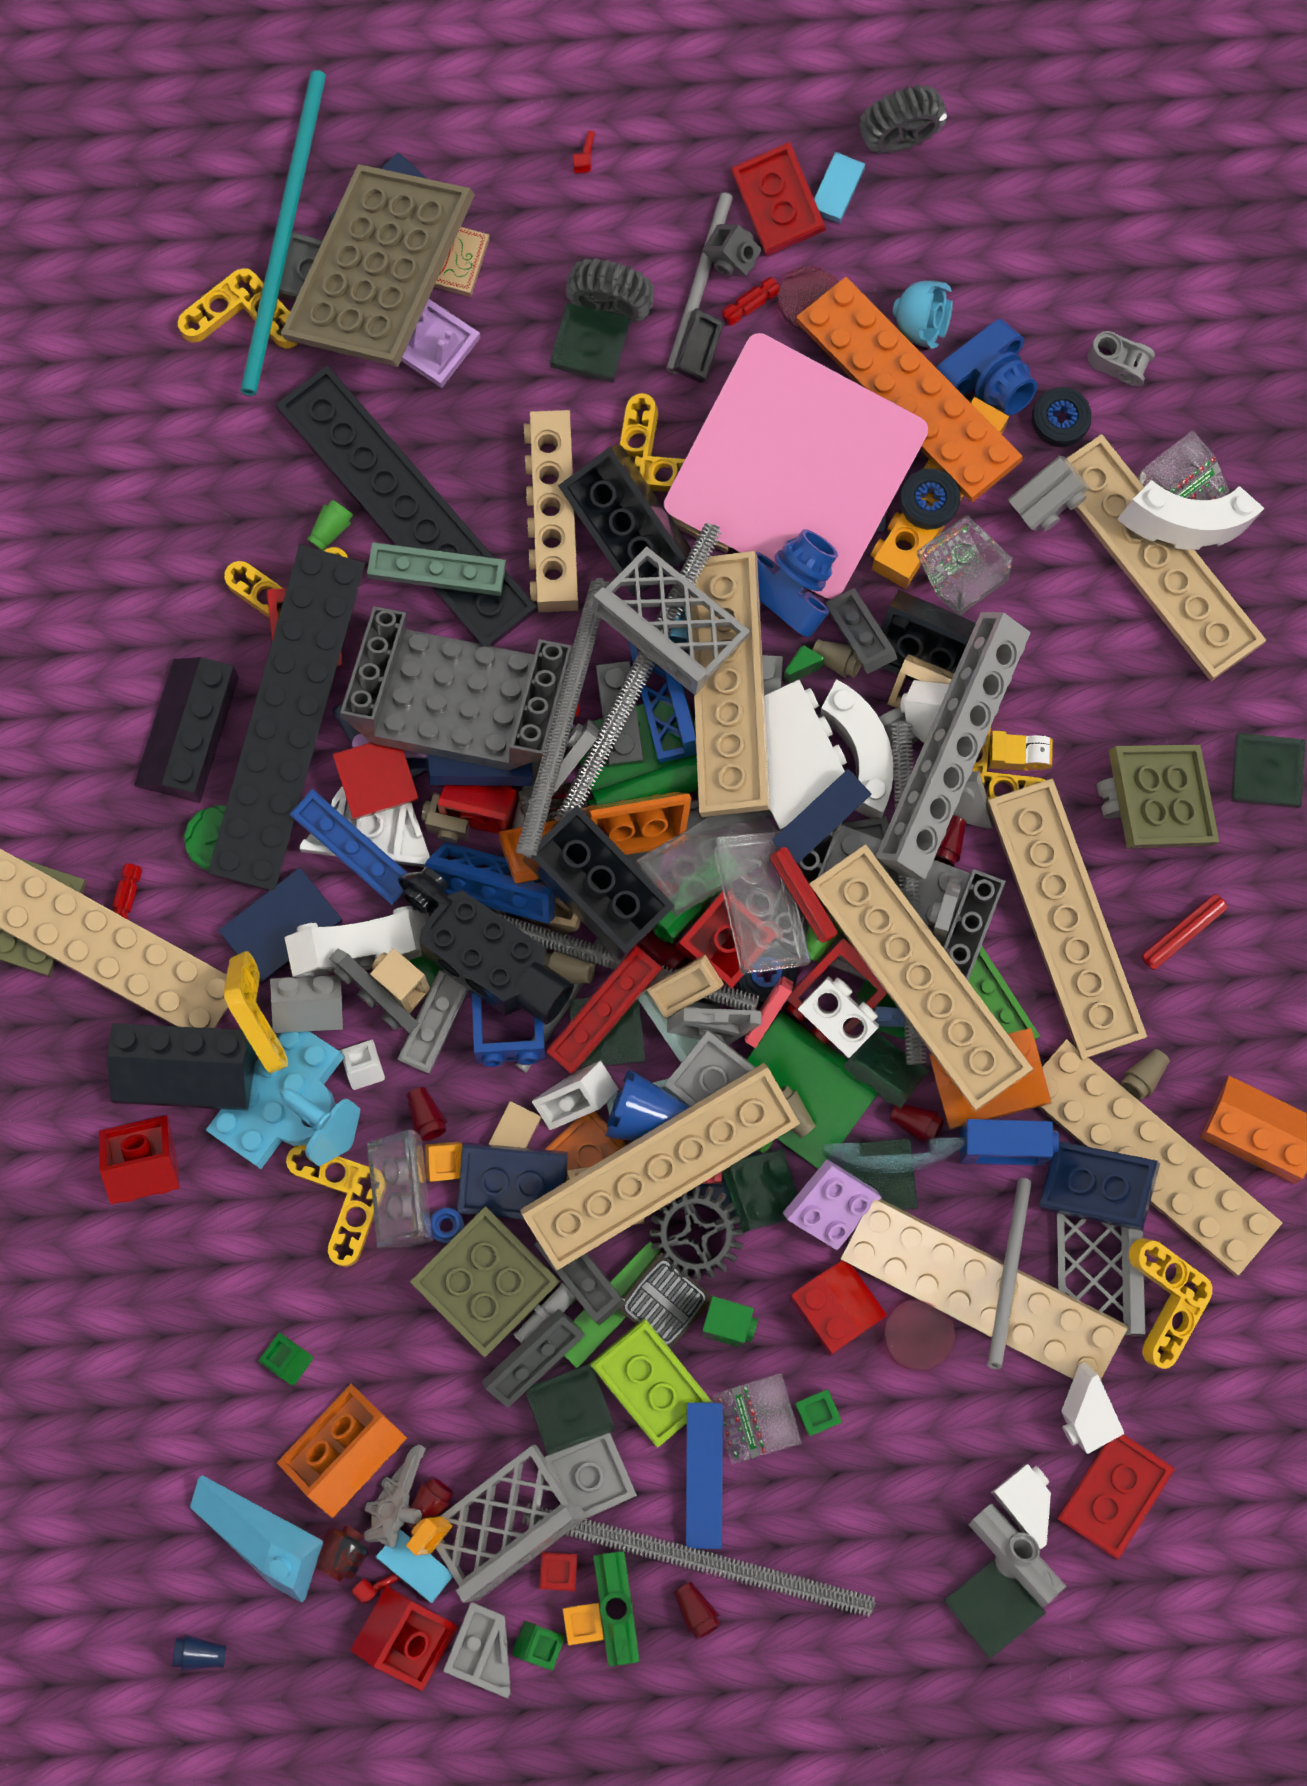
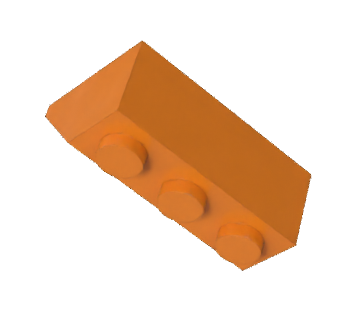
M672 792L588 806L581 809L625 855L684 845L691 796L689 793Z
M1032 1028L1009 1033L1008 1036L1032 1066L1033 1071L976 1112L933 1054H929L950 1130L962 1127L967 1119L990 1120L1052 1104Z
M1228 1076L1199 1138L1292 1184L1303 1180L1307 1172V1113L1232 1076Z
M350 1384L281 1457L277 1464L309 1499L333 1518L347 1505L359 1489L372 1478L386 1460L398 1450L407 1437L355 1386Z

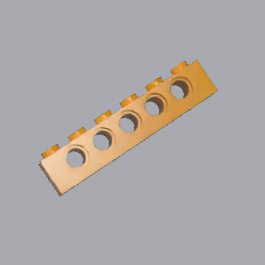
M974 397L971 404L1002 434L1006 428L1009 416ZM930 459L923 468L939 470ZM959 490L961 501L964 497V494ZM927 493L925 498H921L926 501V506L929 505V507L934 502H939V500L933 498L932 493ZM896 512L887 529L891 532L885 541L879 539L870 555L874 558L872 570L902 588L907 589L922 565L923 557L930 552L931 547L935 544L945 526L938 529L925 530L910 523L903 513ZM904 540L909 542L913 548L901 550L896 546V543Z

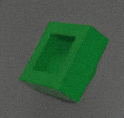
M828 1389L795 1403L809 1437L842 1423Z

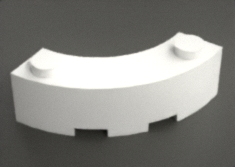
M1151 480L1132 499L1117 520L1136 534L1154 542L1156 539L1174 544V548L1199 550L1202 546L1214 544L1220 546L1235 539L1252 524L1265 508L1240 486L1221 498L1193 500L1175 495Z
M836 679L821 708L819 718L825 716L829 726L850 747L856 764V777L872 793L855 811L869 818H882L893 782V756L889 738L882 722L872 707L857 692Z
M404 906L393 910V915L366 922L331 927H318L317 923L301 925L297 927L298 932L284 937L292 976H328L329 972H333L337 967L329 957L338 948L348 953L364 970L372 969L371 966L382 953L388 954L393 948L407 960L421 957V929L429 919V913L423 914L418 910H414L412 906Z

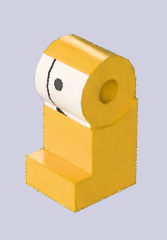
M992 731L989 743L988 769L1028 771L1052 768L1053 739L1050 737L1006 734V731Z

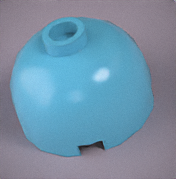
M929 280L919 281L911 284L902 293L901 297L896 299L893 306V316L896 318L899 331L912 344L931 349L937 348L939 344L934 342L938 334L940 337H945L952 313V301L946 300V291L951 292V288L947 283Z

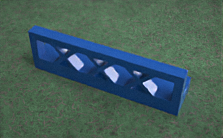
M628 641L632 661L635 663V659L638 656V648ZM652 662L655 666L650 665L653 670L648 669L651 674L655 673L663 677L666 683L658 693L646 687V681L643 680L642 682L645 685L641 684L643 689L640 688V691H642L641 696L658 762L663 763L696 755V735L683 686L665 670L658 668L656 663ZM667 691L669 693L670 699L665 697ZM649 696L654 698L652 704L650 702ZM660 701L673 708V714L667 723L654 717L653 714ZM675 721L677 723L678 729L672 726ZM657 726L662 728L660 733H658ZM670 732L681 738L683 747L663 752L661 742L666 734Z
M444 842L425 862V867L438 873L447 882L448 888L446 892L450 895L463 890L488 908L547 924L555 918L556 894L548 886L538 884V882H543L541 879L515 884L513 877L506 875L511 874L504 857ZM449 855L460 859L448 860L445 858ZM486 865L490 867L478 868L475 866Z

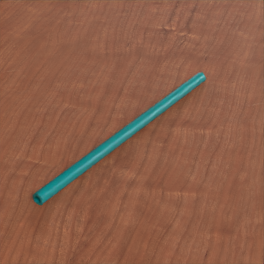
M318 70L310 72L240 392L247 396H255L257 394L323 94L326 74Z

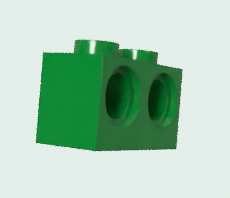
M712 1296L701 1337L742 1348L745 1341L752 1342L758 1323V1318L752 1317L754 1308Z

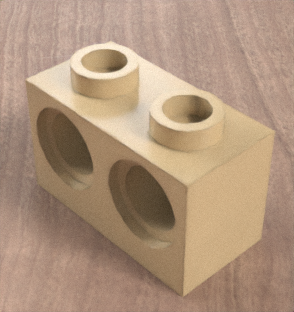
M394 948L388 954L382 953L371 966L373 969L370 973L371 977L409 1014L430 991L425 975Z

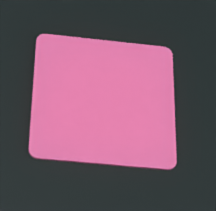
M756 333L747 340L664 500V507L669 515L699 531L702 530L707 522L719 526V531L722 535L717 533L720 538L715 537L718 541L740 553L749 551L759 552L767 556L775 564H777L774 558L778 550L782 549L788 540L798 537L803 529L817 533L836 549L838 557L833 563V574L825 581L826 586L824 589L813 592L827 599H833L843 593L928 434V426L919 416L765 334Z

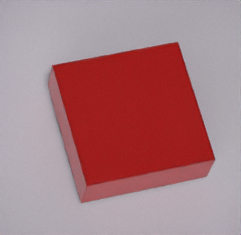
M541 1552L539 1589L575 1591L578 1554Z

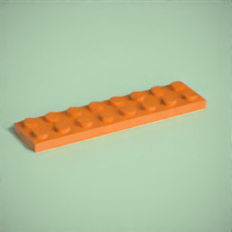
M844 277L796 316L797 324L855 383L919 416L927 423L928 434L920 450L940 471L947 473L954 479L959 490L971 503L1022 462L1023 456L847 277Z

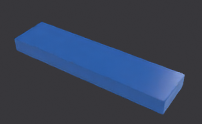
M312 789L289 815L394 906L403 893V889L398 883V878L408 872Z
M687 1402V1549L688 1547H692L691 1549H722L723 1402Z

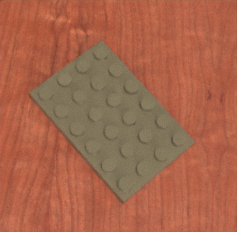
M358 164L280 334L288 341L398 367L475 196L471 188Z

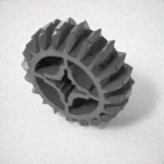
M916 85L913 88L906 86L903 90H895L892 94L884 95V98L874 101L873 106L865 109V113L860 117V133L870 151H874L877 154L885 152L891 154L895 151L900 152L908 148L910 149L915 145H922L923 141L931 139L933 134L941 130V127L946 123V106L936 88H931L927 85L923 87Z
M594 258L593 261L583 259V261L576 262L566 281V297L570 300L571 304L578 306L580 311L588 312L590 316H596L612 322L618 321L623 324L626 321L630 323L642 321L648 316L654 302V286L650 283L649 278L644 277L640 271L632 270L631 266L626 267L621 265L620 262L614 263L609 259L601 261L598 258Z
M698 1185L693 1188L692 1196H689L687 1192L681 1196L682 1199H675L670 1202L672 1204L671 1207L665 1205L660 1208L659 1211L665 1214L664 1217L653 1215L651 1218L653 1223L661 1225L660 1229H651L649 1231L650 1236L661 1238V1241L652 1244V1250L664 1248L665 1253H663L664 1255L661 1260L668 1259L669 1257L673 1260L670 1271L676 1269L678 1265L682 1266L681 1276L683 1278L687 1277L689 1269L694 1270L696 1281L701 1280L703 1269H706L710 1279L714 1278L715 1270L713 1266L717 1265L720 1271H727L728 1267L723 1259L727 1258L729 1261L735 1262L738 1257L730 1249L741 1250L744 1245L742 1242L734 1240V1236L745 1235V1229L734 1228V1224L741 1222L743 1216L740 1214L731 1217L729 1212L737 1207L736 1203L732 1202L725 1208L721 1203L725 1200L727 1194L722 1192L717 1200L711 1198L714 1192V1187L712 1186L707 1188L706 1194L703 1196L700 1195L701 1188ZM694 1204H704L713 1208L722 1219L713 1221L703 1220L700 1218L697 1210H695ZM683 1207L686 1214V1227L684 1230L677 1232V1234L669 1236L670 1220L673 1214ZM693 1220L694 1223L700 1224L699 1228L702 1225L705 1229L714 1227L708 1229L703 1234L702 1243L695 1241V1238L692 1240L690 1236L680 1238L686 1236L693 1229ZM726 1229V1241L723 1249L716 1256L711 1257L708 1244L709 1237L720 1230ZM681 1244L692 1245L700 1256L701 1261H694L681 1256L673 1246Z

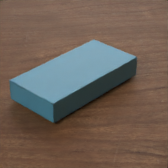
M835 152L814 198L821 217L839 224L841 223L864 172V163Z
M399 1529V1536L395 1547L390 1548L385 1545L376 1556V1559L432 1604L453 1576L449 1569L431 1554L415 1556L406 1547L411 1538Z

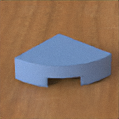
M875 1006L874 1012L878 1015L875 1021L879 1024V1027L907 1026L904 1025L905 1017L900 1009Z

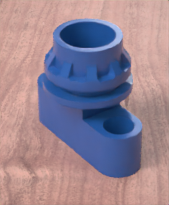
M998 319L991 323L937 366V369L963 396L975 388V395L979 400L995 409H1001L1007 415H1014L1023 410L1031 402L1037 391V381L1031 377L1028 365L1017 355L1024 345V337L1003 319Z
M803 529L798 537L788 540L782 549L777 551L774 556L777 564L767 556L759 552L755 553L758 561L759 600L798 633L811 637L829 614V610L808 589L813 591H822L826 586L825 581L833 574V563L837 559L838 553L823 537L813 531Z

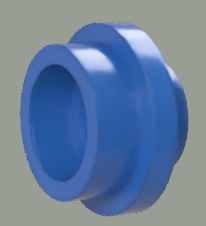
M451 1208L437 1210L429 1220L430 1234L440 1243H449L464 1228L462 1216ZM444 1220H449L453 1223V1228L449 1232H443L440 1229V1224Z

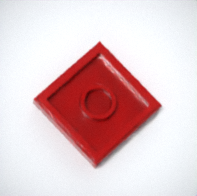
M370 742L333 754L353 820L419 800L402 749Z

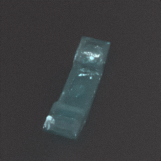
M965 1137L930 1139L927 1143V1153L860 1156L859 1142L824 1144L822 1156L841 1166L858 1171L880 1174L904 1173L927 1168L950 1158L963 1149L966 1141Z

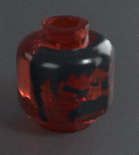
M345 1525L343 1530L330 1528L322 1539L323 1544L317 1559L319 1563L316 1568L339 1582L343 1578H353L368 1555V1548L361 1543L364 1535L348 1525Z

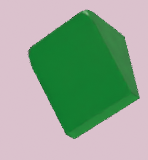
M805 645L801 646L785 670L784 682L790 684L820 670L824 664V657Z
M279 1332L258 1361L284 1381L294 1386L312 1362L313 1356Z
M524 1621L512 1655L553 1671L566 1636Z

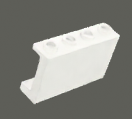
M800 680L764 696L770 811L780 832L845 772L842 765L847 763L839 744L833 747L828 738L833 733L825 716L818 718L814 710L819 705L811 688L804 690Z

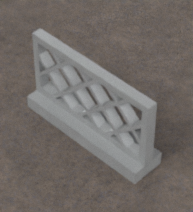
M647 546L606 588L602 587L593 597L592 611L694 695L704 687L705 681L750 634L748 628ZM648 560L658 568V577L639 578L638 568ZM677 584L683 589L684 598L665 599L664 585ZM640 585H659L660 599L641 600ZM620 586H635L636 600H621L614 592ZM703 605L709 610L710 620H691L690 606ZM685 606L686 620L667 621L666 607ZM661 607L662 621L648 622L642 617L641 608ZM729 626L738 634L732 641L717 642L716 627ZM711 627L712 642H693L692 628ZM687 628L688 643H674L668 638L667 629ZM713 649L714 660L704 668L694 659L693 650ZM718 649H723L718 655Z
M1057 1213L1058 1290L1080 1301L1095 1285L1109 1299L1099 1311L1103 1313L1113 1303L1123 1313V1323L1128 1325L1124 1336L1146 1337L1144 1274L1135 1269L1129 1260L1130 1247L1134 1241L1143 1238V1231L1121 1227L1120 1235L1114 1230L1117 1225L1110 1226L1107 1223H1102L1107 1230L1092 1243L1079 1230L1088 1219L1082 1218L1074 1226L1064 1214ZM1065 1223L1072 1229L1066 1236ZM1074 1233L1078 1234L1090 1246L1076 1261L1065 1251V1243ZM1110 1233L1122 1242V1251L1112 1261L1097 1248ZM1093 1250L1108 1263L1094 1279L1079 1265ZM1065 1257L1072 1263L1067 1271L1065 1268ZM1121 1257L1122 1271L1115 1265ZM1075 1268L1090 1281L1077 1297L1066 1287V1277ZM1111 1268L1122 1277L1123 1286L1113 1296L1098 1283ZM1122 1293L1123 1307L1116 1301Z
M532 1445L440 1516H443L449 1523L458 1524L455 1545L445 1543L444 1539H442L436 1549L459 1586L456 1592L462 1602L478 1601L580 1524L587 1516L580 1505L574 1506L537 1445ZM531 1458L538 1467L536 1482L521 1480L523 1464ZM512 1472H514L513 1478L507 1477ZM501 1481L512 1483L509 1503L494 1500L496 1485ZM520 1485L535 1488L532 1508L517 1505ZM543 1489L553 1491L561 1504L552 1512L540 1510ZM487 1492L486 1499L481 1498ZM473 1502L485 1504L482 1524L467 1521L469 1505ZM493 1506L508 1509L505 1529L490 1526ZM516 1510L531 1513L529 1529L524 1533L512 1531ZM460 1513L459 1519H455L454 1517ZM539 1515L545 1516L540 1521H538ZM466 1526L481 1529L478 1550L463 1547ZM489 1531L504 1534L502 1549L497 1554L486 1552ZM512 1536L518 1537V1538H516L514 1541L511 1542V1537H512ZM462 1552L477 1555L475 1569L468 1576H465L459 1566ZM484 1557L490 1558L484 1563Z

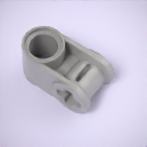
M1105 331L1098 334L1088 351L1087 359L1090 366L1095 370L1113 376L1125 384L1141 386L1145 381L1143 374L1148 363L1153 361L1155 352L1144 344L1133 342L1114 332ZM1098 348H1107L1112 355H1103Z

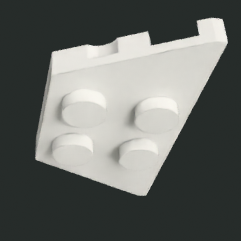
M343 787L339 789L332 799L331 806L397 864L425 867V862L430 858L412 803L353 820ZM311 833L300 844L301 852L336 856Z

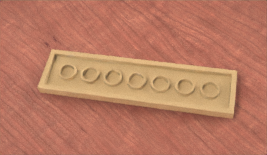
M1102 434L1067 458L1090 487L1084 493L1086 499L1074 508L1075 511L1210 681L1216 679L1266 642L1264 636L1195 550L1174 548V544L1156 539L1154 542L1136 534L1117 520L1144 486Z
M755 551L707 557L709 560L704 559L707 564L702 563L705 565V567L701 566L703 571L699 570L702 574L697 573L700 578L695 577L698 582H693L698 589L748 628L750 634L705 681L704 687L694 695L699 813L702 817L770 810L757 555ZM703 605L690 606L691 620H710L709 610ZM729 626L716 627L717 642L732 641L738 635ZM711 627L692 628L693 642H712ZM713 649L693 650L694 659L704 668L714 660ZM718 649V655L723 649Z
M1053 778L989 799L987 801L988 808L1081 1060L1147 1038Z
M866 844L809 883L821 904L975 1112L1033 1071L1032 1066Z
M0 849V930L173 1026L217 1028L228 1009L224 997L227 974Z
M1067 1039L1042 1067L1052 1104L1038 1108L1082 1146L1157 1160L1160 1163L1150 1204L1235 1277L1239 1276L1283 1222L1091 1059L1085 1058L1081 1060L1077 1048Z
M763 1063L520 1209V1212L557 1271L798 1126L800 1122L769 1068Z
M875 1199L868 1212L862 1216L841 1260L992 1337L1004 1262L882 1199L879 1201ZM1018 1269L1006 1345L1072 1379L1075 1377L1078 1366L1086 1362L1098 1374L1101 1380L1128 1329V1325Z

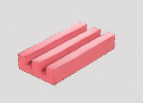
M784 976L780 977L759 1010L761 1011V1025L745 1035V1042L754 1048L757 1047L791 994L793 981Z

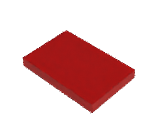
M790 142L730 168L766 256L826 231L825 224Z
M1123 1434L1100 1448L1056 1519L1116 1560H1119L1175 1468Z

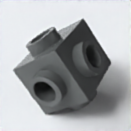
M717 224L702 251L715 264L714 268L720 274L730 277L731 275L746 276L754 267L755 260L762 249L753 240V235L746 229L741 228L740 225Z

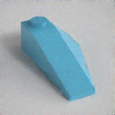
M200 1476L190 1508L272 1587L302 1603L306 1598L323 1541L207 1477Z

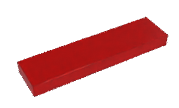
M636 945L545 1052L569 1073L574 1074L664 968Z

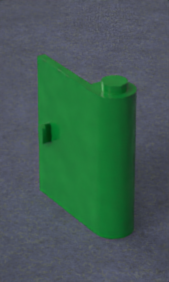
M660 701L653 712L654 717L667 723L673 714V708ZM687 702L688 709H689V713H690L691 720H692V724H693V728H694V732H695V735H696L695 721H694L693 715H692V713H691L689 704H688V702ZM644 704L636 706L643 763L609 767L608 756L604 755L607 760H602L606 763H600L604 767L599 766L602 771L597 770L600 773L599 775L595 773L598 778L593 777L596 782L591 781L594 786L589 785L592 788L590 790L592 799L587 800L588 806L649 797L656 794L672 792L690 794L698 791L697 754L659 763ZM603 719L592 721L601 730L600 727L603 726ZM675 721L672 726L678 729L677 723ZM657 726L658 733H660L662 728ZM670 732L666 734L661 742L663 752L683 747L681 738ZM589 750L580 760V765H582L584 763L583 761L586 760L585 757L588 756L587 753L590 752Z
M784 1012L775 1017L765 1035L747 1059L755 1067L765 1063L780 1088L788 1085L791 1090L796 1089L816 1126L802 1138H799L796 1133L789 1130L777 1139L818 1169L827 1159L830 1160L858 1120L884 1087L883 1084L828 1044L820 1041L813 1033Z

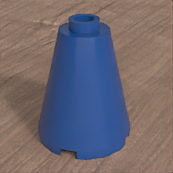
M627 1070L623 1078L625 1085L623 1090H619L607 1123L608 1129L605 1132V1136L611 1139L635 1141L690 1108V1106L636 1072Z

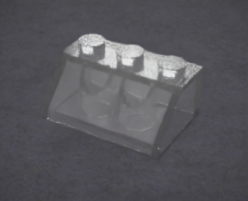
M406 1130L367 1143L377 1247H413L433 1241L422 1136L415 1130Z

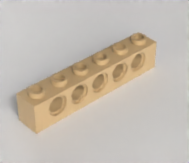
M570 410L530 412V423L524 424L525 444H531L532 454L525 455L526 475H532L533 486H526L527 507L534 506V518H528V538H535V549L529 550L530 570H536V581H530V596L533 602L537 601L538 613L578 611L574 509L558 487L559 484L573 475ZM545 444H552L556 447V450L551 453H545L540 448ZM547 475H553L558 478L553 484H545L541 481ZM550 506L559 509V512L554 516H547L542 513L545 508ZM549 538H556L561 542L555 548H549L543 544ZM549 570H558L562 573L561 577L556 580H550L544 576Z

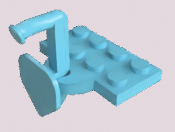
M310 1031L277 1033L276 1036L287 1055L288 1066L270 1074L260 1059H258L254 1068L248 1110L221 1109L206 1131L259 1169L263 1168L282 1141L293 1146L307 1145V1158L316 1165L321 1166L347 1152L352 1147L360 1116V1108L349 1099H343L335 1104L333 1094L324 1085L345 1056Z

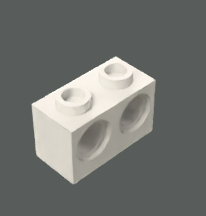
M828 976L798 1007V1010L850 1058L878 1029L879 1024L875 1021L878 1015L865 1002L858 1005L849 996L853 991L840 978L837 977L833 981ZM824 993H831L838 999V1007L833 1011H825L819 1006L818 998ZM852 1017L860 1019L864 1025L862 1033L856 1036L849 1035L843 1026L844 1022Z

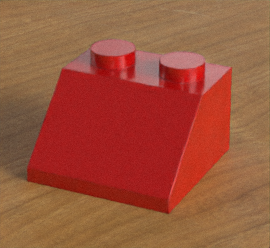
M445 785L437 805L440 814L468 820L472 829L499 835L498 832L510 829L518 797L517 791L512 789V786Z
M723 890L675 948L692 962L706 955L723 983L732 989L777 935Z
M168 1115L99 1131L100 1175L110 1205L131 1202L138 1198L155 1194H166L172 1190L180 1189L179 1167Z
M843 1260L812 1279L789 1297L829 1356H832L888 1316L854 1267Z
M386 1585L350 1651L371 1666L423 1691L459 1626Z

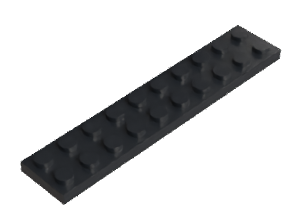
M328 365L275 404L280 414L393 545L494 558ZM506 570L501 596L430 587L482 647L495 645L537 611V606Z
M299 544L208 874L267 890H275L295 820L289 814L300 802L365 567L364 562Z

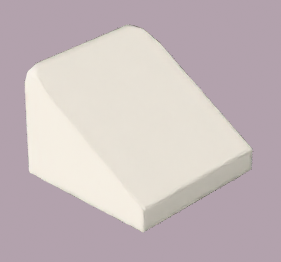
M373 1039L340 1050L345 1056L343 1063L353 1090L385 1080Z

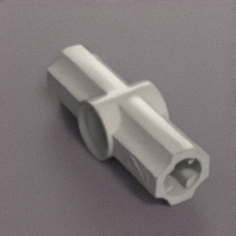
M993 1504L987 1506L969 1523L971 1529L996 1555L995 1563L998 1570L1006 1577L1016 1578L1042 1608L1047 1606L1067 1587L1039 1556L1040 1549L1036 1540L1029 1534L1018 1533Z

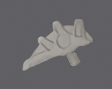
M417 1445L410 1449L405 1462L391 1479L388 1477L383 1479L381 1485L384 1489L377 1501L367 1502L365 1511L372 1515V1528L365 1531V1541L381 1542L393 1548L399 1536L398 1531L404 1525V1522L417 1524L421 1521V1511L409 1508L408 1504L409 1492L420 1460L423 1458L426 1449L422 1445Z

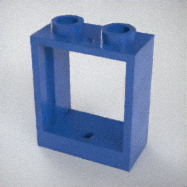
M472 993L473 1038L476 1064L482 1063L486 1067H497L503 1065V1062L517 1061L521 1065L536 1064L538 1060L546 1059L544 1023L535 1017V1041L484 1044L482 999Z
M967 1119L960 1129V1164L1044 1166L1053 1157L1054 1152H1058L1059 1133L1058 1131H1053V1121Z

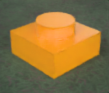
M461 1142L425 1145L426 1179L428 1181L460 1179Z
M443 1516L424 1518L413 1528V1537L406 1547L415 1556L431 1554L453 1526Z
M599 1603L563 1608L568 1646L604 1640Z

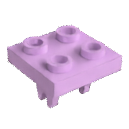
M428 299L401 361L442 388L480 340V333Z
M827 1159L784 1210L783 1214L788 1221L838 1250L856 1229L862 1216L868 1212L875 1199L879 1201L881 1196L877 1190Z

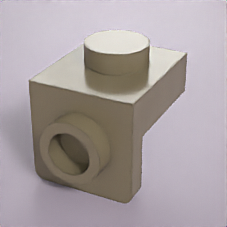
M434 792L432 800L425 801L421 820L426 821L427 832L438 834L440 840L449 843H458V839L467 841L470 832L469 821L440 814L437 804L441 794Z

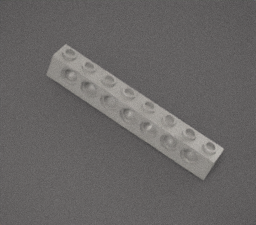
M1004 612L980 613L876 854L878 861L903 877L926 879L941 841L946 835L953 813L959 804L967 780L972 774L979 752L986 741V736L994 717L999 711L1000 703L1012 680V675L1020 656L1025 650V645L1031 632Z

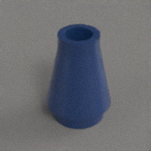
M185 1634V1638L176 1637L172 1667H181V1671L211 1667L224 1668L226 1645H219Z

